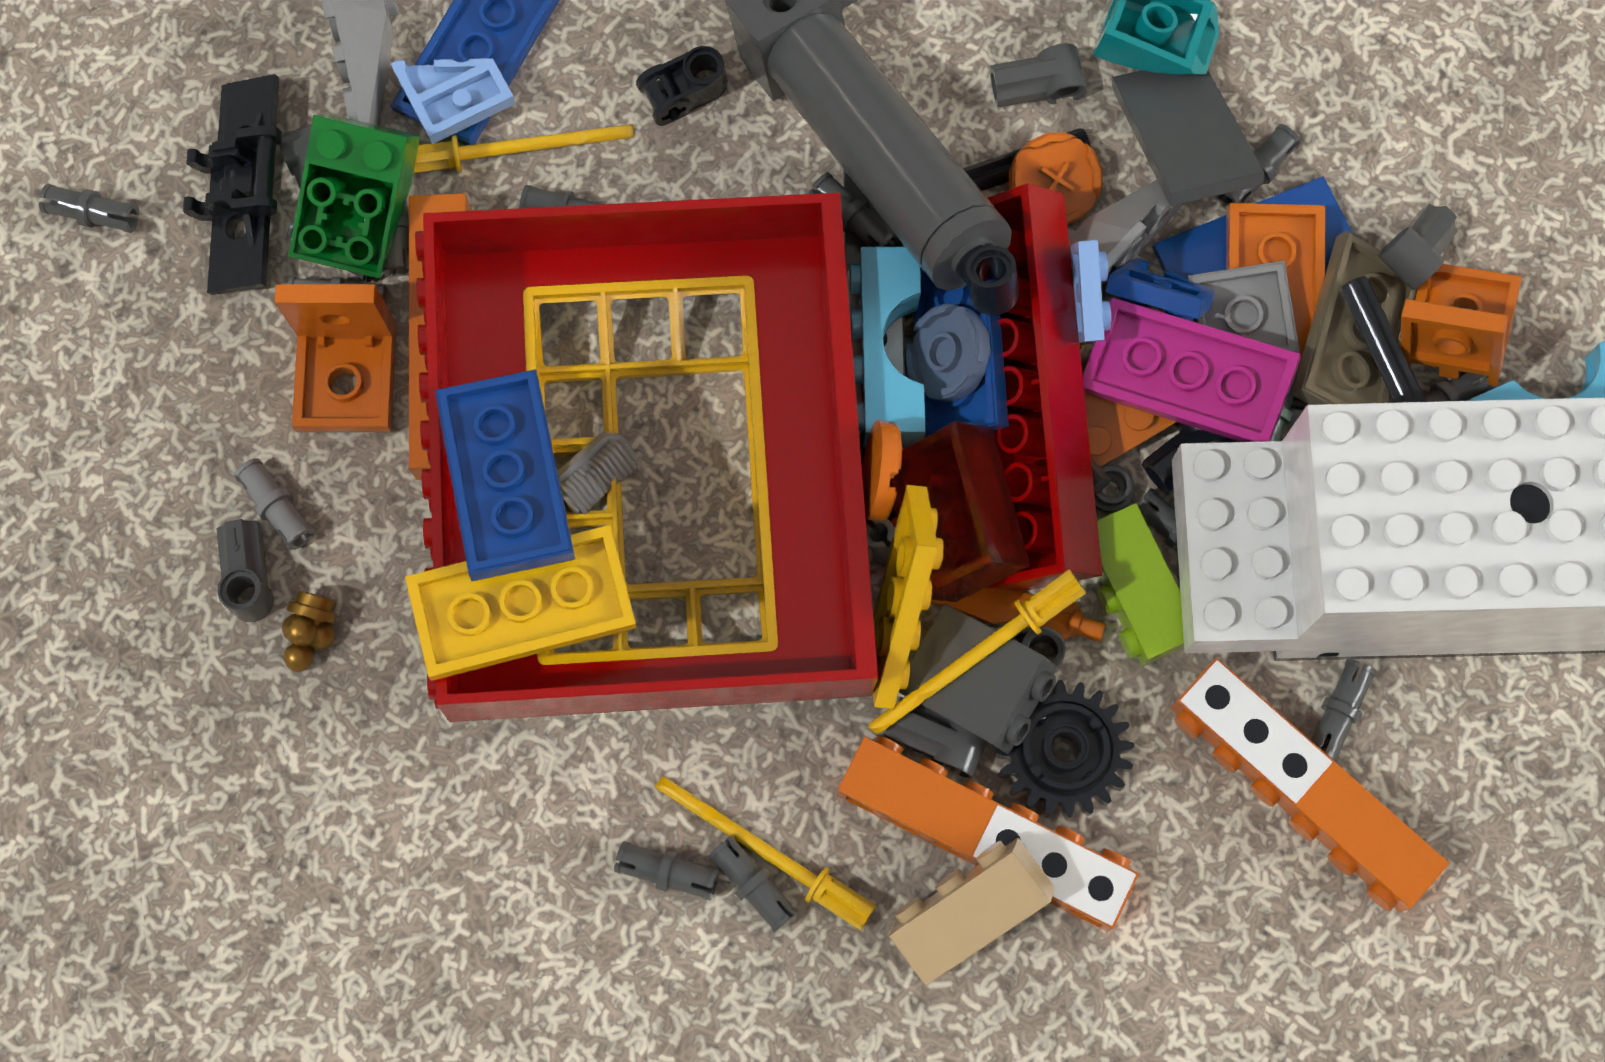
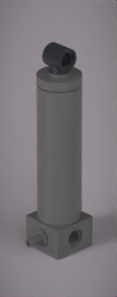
M725 0L740 58L772 101L784 95L788 98L935 286L946 291L968 286L969 297L973 307L986 315H1001L1011 310L1019 299L1016 261L1012 253L1007 250L1010 245L1012 231L1007 221L847 30L842 9L858 0ZM992 279H998V281L995 282H986Z

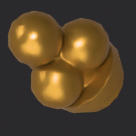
M297 590L295 600L289 601L287 611L296 614L289 615L282 623V633L292 643L284 651L283 660L292 671L301 672L311 666L314 661V653L311 648L324 650L333 644L336 633L330 623H335L337 613L333 612L335 600Z

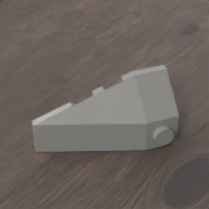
M321 0L324 15L329 20L335 42H340V45L332 46L341 79L344 84L348 83V88H343L348 118L379 126L394 34L391 16L399 15L397 1Z
M1155 180L1090 216L1076 231L1069 227L1070 257L1071 245L1074 243L1098 240L1099 252L1105 251L1108 261L1107 281H1101V293L1103 294L1107 289L1110 274L1135 259L1183 204L1170 206L1158 180Z

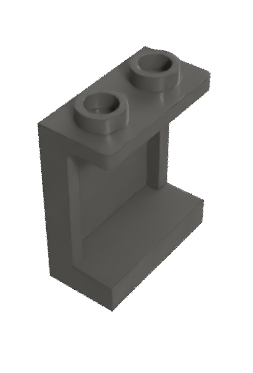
M944 603L910 663V677L907 689H899V693L906 697L911 692L917 690L922 684L989 637L996 630ZM1010 639L933 696L925 699L920 705L1009 754L1014 746L1020 745L1026 738L1031 727V720L1029 718L1038 702H1043L1053 690L1056 681L1054 674L1057 666L1044 655Z

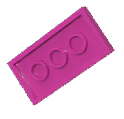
M1116 298L1111 299V329L1104 331L1105 340L1095 342L1083 373L1084 393L1236 441L1267 442L1272 440L1301 360L1300 353Z

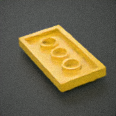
M906 486L873 614L878 680L872 694L874 707L894 709L899 689H907L910 677V662L907 659L910 650L917 651L920 643L921 623L918 620L921 610L927 611L931 603L932 583L929 578L932 569L939 570L942 563L943 540L936 538L935 534L938 513L936 508L930 507L927 487Z
M607 525L571 534L575 560L472 582L466 561L405 576L429 679L433 681L637 628L611 526Z

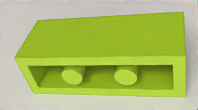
M1137 503L1097 520L1103 576L1098 577L1102 586L1097 588V593L1107 614L1116 613L1124 629L1118 635L1127 656L1130 659L1137 657L1141 666L1144 667L1184 649L1181 593Z

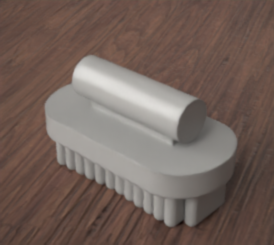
M615 432L599 434L557 471L566 511L575 514L579 512L586 514L587 510H590L596 502L600 501V497H603L611 489V481L615 477L617 485L618 481L621 482L623 478L632 473V470L637 469L634 462L638 461V457L633 452L631 444L624 437Z

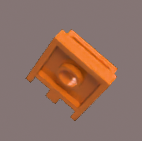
M1442 264L1426 282L1418 287L1415 300L1405 299L1401 315L1400 346L1410 367L1411 363L1439 367V376L1453 379L1459 378L1460 371L1489 376L1488 385L1498 386L1522 276ZM1460 306H1465V307H1469V308H1471V309H1465V308H1459V307H1460Z
M276 284L274 303L297 335L292 428L295 432H391L397 324L375 284ZM349 373L356 376V385L351 392L339 395L332 391L333 381L339 375Z

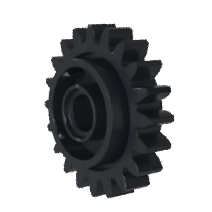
M1058 680L1054 687L1053 695H1049L1043 702L1039 701L1029 718L1031 720V727L1024 741L1020 745L1014 746L1009 754L998 748L994 752V757L1007 759L1010 764H1007L998 773L999 777L1008 778L1014 776L1017 779L1011 787L1009 794L1013 796L1024 790L1027 791L1029 795L1026 799L1025 807L1030 809L1037 801H1042L1044 803L1043 814L1045 818L1050 817L1056 805L1062 808L1065 820H1070L1073 817L1075 805H1079L1081 811L1086 816H1090L1094 809L1092 798L1096 799L1100 804L1107 806L1112 800L1106 787L1121 791L1125 786L1123 780L1115 772H1129L1133 767V764L1126 759H1122L1120 754L1130 752L1134 748V743L1126 740L1122 741L1118 737L1129 728V722L1114 724L1111 719L1118 711L1119 706L1114 704L1106 709H1101L1099 706L1103 697L1101 690L1097 691L1091 699L1084 698L1085 690L1084 683L1082 682L1077 684L1072 694H1067L1064 682ZM1058 738H1065L1071 741L1077 751L1076 759L1070 762L1058 760L1051 751L1052 741Z

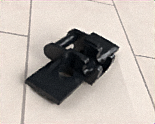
M276 74L222 85L218 141L212 142V145H209L208 155L199 152L197 149L187 150L186 164L200 172L211 174L210 190L205 195V202L198 201L194 197L189 196L184 197L183 212L186 215L201 221H212L207 293L210 295L266 286L271 215L277 213V201L273 199L276 145L280 144L282 139V131L276 128L279 77ZM244 218L246 233L242 237L235 239L234 229L237 223Z

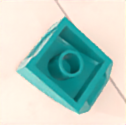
M1113 0L1092 55L1118 65L1154 73L1176 75L1206 74L1220 35L1217 7L1210 0Z

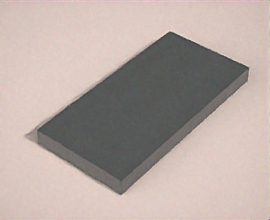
M1140 70L1112 77L1114 94L1170 206L1263 185L1264 171L1208 70L1206 74L1185 75Z

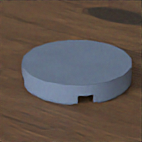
M946 303L931 308L916 323L913 331L917 333L913 343L908 342L905 354L907 374L911 380L924 385V395L930 399L944 402L957 401L975 390L985 375L988 359L991 354L989 331H987L982 318L969 308Z

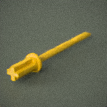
M633 124L466 146H459L457 135H452V140L419 144L413 174L456 168L457 173L462 172L461 160L634 138Z
M1069 569L1023 603L1018 599L1014 602L1020 612L1018 616L926 681L917 690L897 702L894 709H888L869 724L868 728L875 734L883 732L922 704L925 699L933 696L1028 626L1039 635L1042 632L1040 627L1085 595V589Z
M662 776L654 787L726 835H733L737 842L808 887L810 890L805 898L807 903H811L814 900L860 931L869 921L877 905L831 876L830 868L825 867L817 876L665 776Z

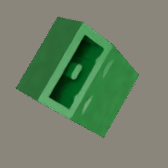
M332 114L313 115L288 257L381 279L411 186L420 135Z

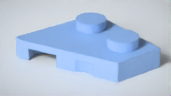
M493 58L469 59L466 62L440 59L434 60V65L407 66L405 60L391 63L400 85L432 144L516 104Z
M1098 240L1078 241L1071 245V267L1079 344H1090L1105 340L1104 331L1111 329L1109 301H1102L1101 281H1107L1108 261L1106 252H1099Z

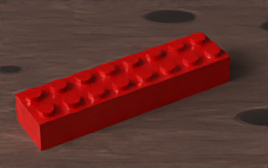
M1026 183L987 198L1007 221L1012 231L1010 245L1007 250L1012 253L1016 261L1019 299L1011 310L1000 315L1001 319L999 320L1002 330V357L1004 358L1003 368L1005 372L1009 427L974 436L987 587L990 589L1015 591L1044 588L1069 569L1078 581L1103 576L1064 193Z

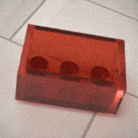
M954 421L902 450L901 470L898 469V474H895L894 478H890L889 487H895V492H897L894 503L897 519L907 485L927 487L930 507L936 508L938 513L935 534L936 538L943 540V558L939 570L932 569L929 578L932 583L931 600L957 602L1030 566L993 428Z

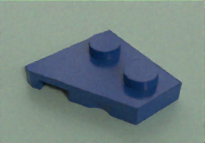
M1137 257L1112 272L1109 276L1106 293L1120 296L1119 300L1147 308L1148 305L1165 309L1166 314L1193 321L1194 318L1199 319L1211 309L1215 293L1214 290L1191 282L1171 271L1165 272L1164 276L1147 272L1149 262Z

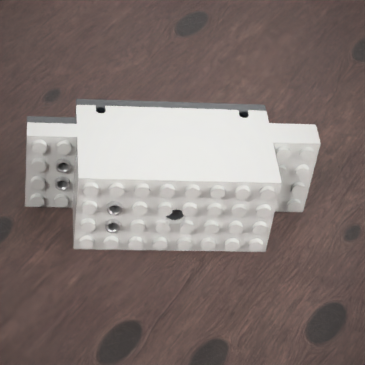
M1605 398L1307 405L1282 441L1180 444L1172 459L1184 653L1273 651L1274 661L1605 653Z

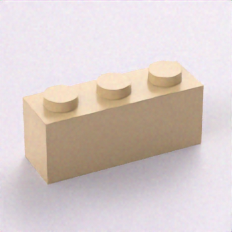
M1019 838L1006 846L1001 841L994 843L976 858L979 864L965 874L960 869L953 871L935 886L938 891L936 894L924 902L920 897H916L895 913V917L898 920H896L889 937L925 986L1051 902L1055 886Z

